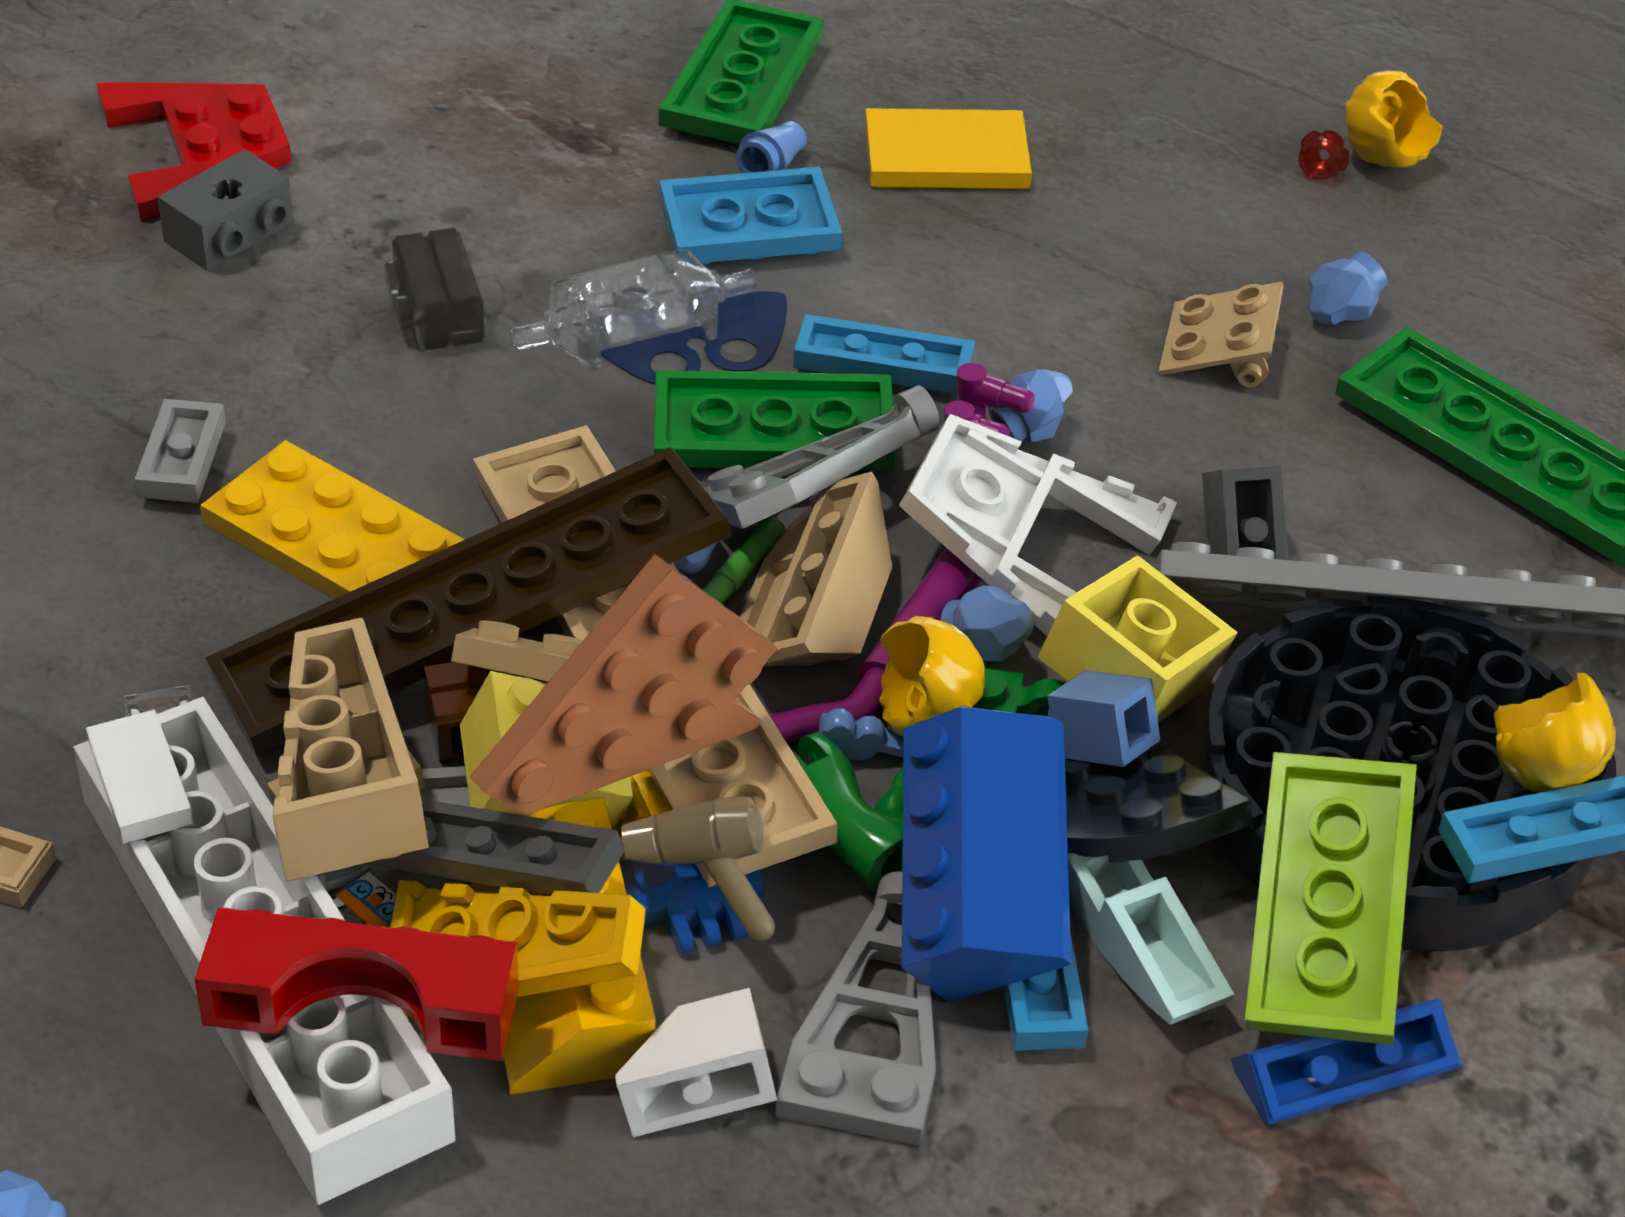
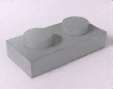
M175 399L163 400L134 479L137 498L199 502L226 423L224 404Z

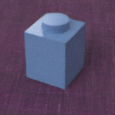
M1085 670L1047 695L1049 704L1048 717H1056L1064 724L1066 759L1124 767L1160 741L1153 685L1150 678Z

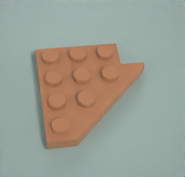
M655 554L470 775V778L485 794L527 816L752 731L759 726L762 720L736 698L747 685L759 676L763 665L778 648L763 634Z

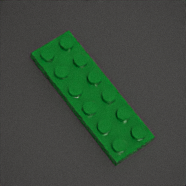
M1408 326L1339 376L1335 395L1625 568L1624 451Z

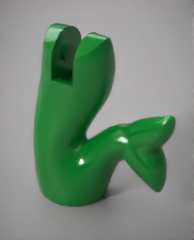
M819 732L800 738L798 744L800 758L794 752L793 754L837 822L838 843L827 847L838 855L873 893H877L879 882L883 876L892 872H902L903 767L893 779L890 790L880 797L875 809L865 804L854 769L841 749Z

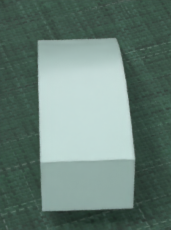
M1075 853L1068 854L1070 908L1099 951L1147 1006L1171 1025L1232 1001L1235 995L1166 877L1154 881L1142 860L1109 863L1108 855L1102 857H1083Z

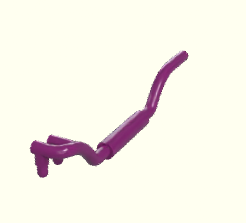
M965 363L957 369V401L950 402L945 406L944 422L952 414L1010 437V429L1005 424L985 419L986 406L999 410L1007 408L1026 413L1033 409L1035 395L1028 389L1011 385L1008 380L987 375L986 368L981 364ZM946 548L890 627L897 622H907L914 616L932 617L940 621L944 606L950 600H960L963 594L974 590L981 578ZM881 639L861 665L859 672L861 681L848 698L841 701L808 705L770 716L787 744L800 741V738L819 732V718L822 713H828L832 709H846L853 715L855 721L864 716H875L882 708L879 701L882 693L880 677L884 673L889 659Z

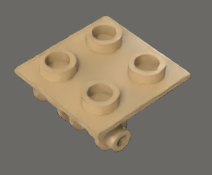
M1283 282L1265 285L1250 284L1238 290L1213 295L1197 294L1185 300L1176 301L1158 372L1160 376L1230 363L1235 377L1242 386L1253 388L1265 381L1269 371L1267 360L1272 355L1275 328L1279 320V308L1284 288Z

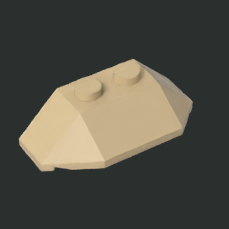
M872 472L839 480L812 495L809 499L812 507L789 525L764 558L740 615L741 619L763 634L778 648L763 666H810L831 660H845L861 653L892 570L878 480Z

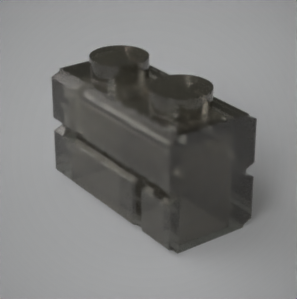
M456 228L429 231L428 236H423L421 232L396 236L394 241H392L393 260L384 261V271L389 295L400 294V296H395V309L400 330L411 329L416 348L418 347L420 351L446 348L450 342H453L455 346L481 342L482 338L485 337L483 300L460 232Z

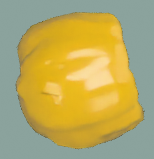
M1384 70L1368 75L1359 86L1355 87L1351 98L1345 105L1346 124L1348 126L1347 140L1352 145L1355 153L1367 163H1372L1379 167L1406 168L1426 159L1430 150L1438 144L1443 126L1429 114L1426 96L1419 90L1417 82L1409 78L1406 72Z
M914 616L907 622L895 623L881 636V643L886 649L889 659L885 671L880 677L882 693L879 701L883 708V720L897 735L904 737L905 727L958 707L972 708L983 696L985 688L984 661L968 636L955 626L932 617Z
M1577 673V678L1568 686L1560 687L1541 698L1530 699L1521 704L1500 706L1494 713L1498 733L1496 735L1497 756L1503 772L1519 787L1527 788L1532 792L1541 793L1581 785L1598 776L1604 770L1607 761L1611 759L1615 751L1616 730L1608 704L1594 680L1586 673Z

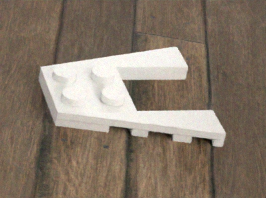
M950 414L936 435L899 506L989 586H998L1013 599L1025 602L1033 615L1034 625L1046 636H1048L1064 600L1077 593L1018 557V553L1047 494L1148 555L1151 554L1161 541L1177 504L1174 500L1163 497L1159 503L1145 499L1132 494L1134 485L1110 475L1104 482L1073 471L1074 461L1053 454L1049 461L1018 450L1022 441Z

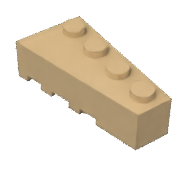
M363 617L295 632L289 679L290 707L289 711H285L283 727L285 734L284 755L280 756L278 767L279 796L274 799L272 815L286 882L380 859H391L401 854L429 848L418 780Z

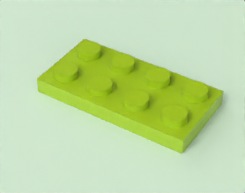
M1273 752L1245 1012L1246 1029L1393 1045L1416 764Z

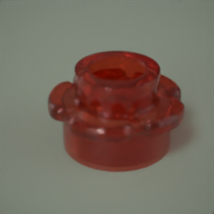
M1314 130L1308 133L1301 141L1302 148L1298 155L1300 168L1308 177L1315 180H1325L1330 177L1336 178L1339 171H1344L1350 161V152L1344 147V139L1337 132L1325 130L1323 133ZM1326 150L1329 157L1326 159L1322 158L1320 151Z

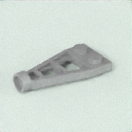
M917 385L897 394L894 397V405L887 414L744 470L741 465H735L717 471L708 477L710 485L704 488L725 513L729 525L743 529L805 500L908 442L938 430L940 419L936 405L927 390Z
M892 872L881 878L873 910L792 1040L777 1095L775 1116L920 1147L936 1074L930 986L924 985L909 973H907L905 995L858 986L870 959L902 965V872ZM853 1015L896 1023L898 1026L900 1055L893 1061L835 1049L834 1041L846 1021Z

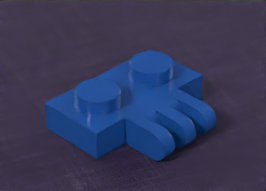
M628 859L619 861L626 894L631 895L646 908L643 930L666 924L679 955L695 950L691 928H697L706 948L721 944V933L717 923L723 920L733 941L748 936V933L717 885L708 887L696 864H666L665 862L663 864H635ZM760 870L746 874V878L760 899L764 898V878Z

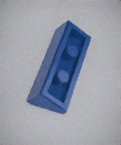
M1440 997L1396 1010L1393 1045L1304 1036L1231 1058L1234 1071L1265 1126L1462 1067Z

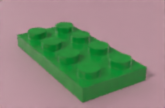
M726 0L660 105L658 126L679 130L688 135H701L727 141L736 146L740 145L741 140L747 134L771 128L823 38L824 19L741 0Z
M656 370L654 454L672 447L688 468H727L741 465L743 469H746L887 414L893 406L891 375ZM896 450L857 471H894Z

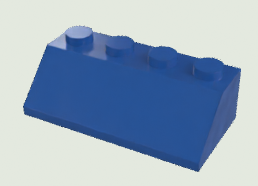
M958 707L905 727L903 744L902 968L924 985L930 986L932 991L947 1002L953 1003L1071 965L1064 724L1056 717Z

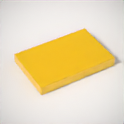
M866 108L865 132L870 187L1030 189L1032 170L1022 110Z

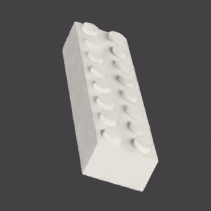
M204 697L157 714L191 806L193 825L123 844L89 742L86 741L73 746L84 802L196 996L194 978L218 907L247 911L261 909L273 914L315 919L337 918L345 921L317 875L286 882L272 816L273 806ZM357 994L327 998L301 1010L287 1022L278 1034L215 1027L317 1206L455 1142L452 1089L430 1053L427 1052L426 1047L402 1009L387 1000Z

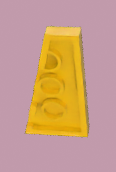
M399 880L390 927H413L426 932L468 937L483 935L496 940L517 942L519 978L517 997L637 976L646 908L631 895L555 890L551 896L531 895L524 888L501 887L499 893L475 891L467 884L445 883L443 889L426 888L418 881ZM402 1009L406 1017H411L407 1012H405Z

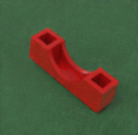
M218 907L194 978L202 1026L278 1034L292 1017L318 1001L341 995H368L387 1000L407 1012L418 1025L428 1053L502 1061L519 991L517 942L496 940L483 935L468 937L426 932L413 927L392 928L349 923L337 918L315 919L273 914L261 909L247 911Z

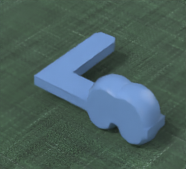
M836 708L828 713H822L819 718V733L829 738L851 760L860 761L871 758L877 751L903 757L904 737L897 735L892 729L885 728L882 721L875 716H864L855 721L849 711L844 708Z

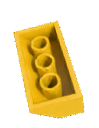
M604 797L556 804L527 815L611 829ZM619 861L599 893L627 895ZM471 882V887L475 891L499 893L501 888ZM529 892L531 895L548 896ZM641 954L637 976L517 997L503 1056L510 1095L615 1078L617 1072L655 1032L656 1018Z

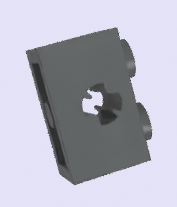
M245 149L158 196L164 242L206 271L293 223L289 177Z

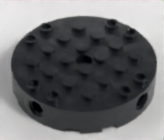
M1369 597L1367 606L1336 609L1331 600L1283 615L1281 625L1263 635H1259L1257 632L1250 635L1225 663L1214 686L1199 754L1198 769L1250 799L1253 825L1216 839L1236 867L1259 888L1273 752L1416 764L1401 949L1415 951L1464 950L1508 940L1529 931L1549 919L1569 901L1587 875L1593 857L1468 883L1438 830L1444 812L1536 794V792L1529 791L1527 788L1519 787L1503 772L1497 756L1496 735L1498 733L1494 713L1500 706L1521 704L1530 699L1541 698L1560 687L1568 686L1574 679L1562 666L1552 671L1542 661L1529 653L1531 643L1519 635L1477 615L1440 604L1406 598ZM1613 753L1611 759L1607 761L1604 770L1598 776L1585 783L1617 777L1615 754Z

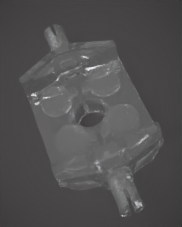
M683 249L553 280L550 288L549 310L543 312L544 321L516 328L512 327L510 329L514 348H516V352L548 343L551 345L557 344L559 350L594 371L601 369L602 350L626 346L633 342L680 332L684 329L700 325L705 331L708 340H715L718 335L720 303L724 302L725 298L756 292V277L751 268L719 277L715 269L708 270L689 249ZM636 292L637 296H631L626 294Z

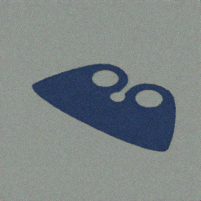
M755 291L689 299L604 318L584 326L578 333L590 347L630 374L650 383L656 384V372L651 368L650 361L654 356L663 352H672L683 356L687 362L684 371L700 370L701 359L697 351L687 346V341L694 337H700L707 342L704 351L714 365L726 370L747 371L763 366L770 360L777 349L785 324L787 311L786 296L779 292ZM741 339L752 343L756 347L757 352L751 360L733 362L721 355L720 348L727 341Z

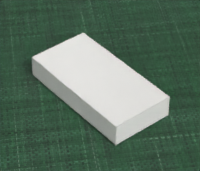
M155 709L86 727L89 746L123 844L194 824L191 806Z

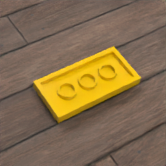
M286 440L200 505L203 524L333 599L465 540Z

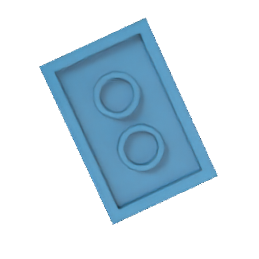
M820 167L659 180V199L677 265H705L711 262L742 259L759 260L765 257L796 254L814 255L819 252L839 251L842 248V230Z

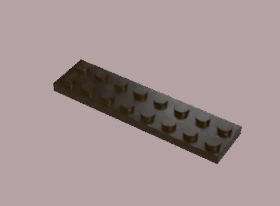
M668 447L207 656L205 659L213 678L258 756L285 743L283 727L285 711H289L290 707L289 679L295 632L363 617L388 694H391L424 679V666L453 662L451 659L456 634L473 628L478 629L479 621H495L519 627V634L632 582L655 554L666 563L671 564L731 536L728 518L672 447Z

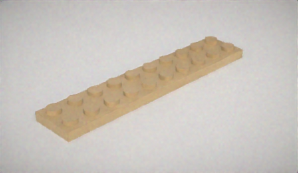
M587 425L473 458L475 478L501 523L615 472L614 467ZM674 563L669 564L678 571ZM630 583L555 617L565 636L583 641ZM750 684L743 689L736 699L762 720L756 729L646 770L649 771L669 811L712 798L714 800L727 797L752 798L762 816L764 836L759 853L735 860L744 875L838 843L837 822ZM703 863L696 864L708 887L717 885Z

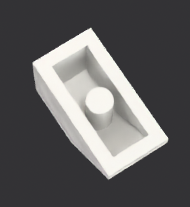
M750 988L678 1006L615 1075L617 1088L632 1137L777 1101Z

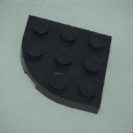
M1157 743L1124 767L1065 758L1068 850L1079 856L1102 857L1108 855L1109 863L1143 860L1194 847L1253 825L1250 799Z

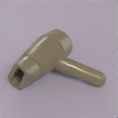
M751 797L707 799L660 813L658 816L653 815L621 826L622 844L625 849L624 855L626 859L635 864H663L664 862L666 864L703 863L748 935L756 941H765L773 935L775 931L774 920L735 861L736 859L759 853L763 843L764 827L762 816Z

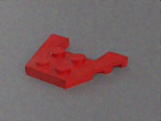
M96 83L98 101L108 128L163 118L181 163L180 166L128 175L130 192L140 221L160 216L158 196L244 149L273 168L291 162L290 144L265 84Z

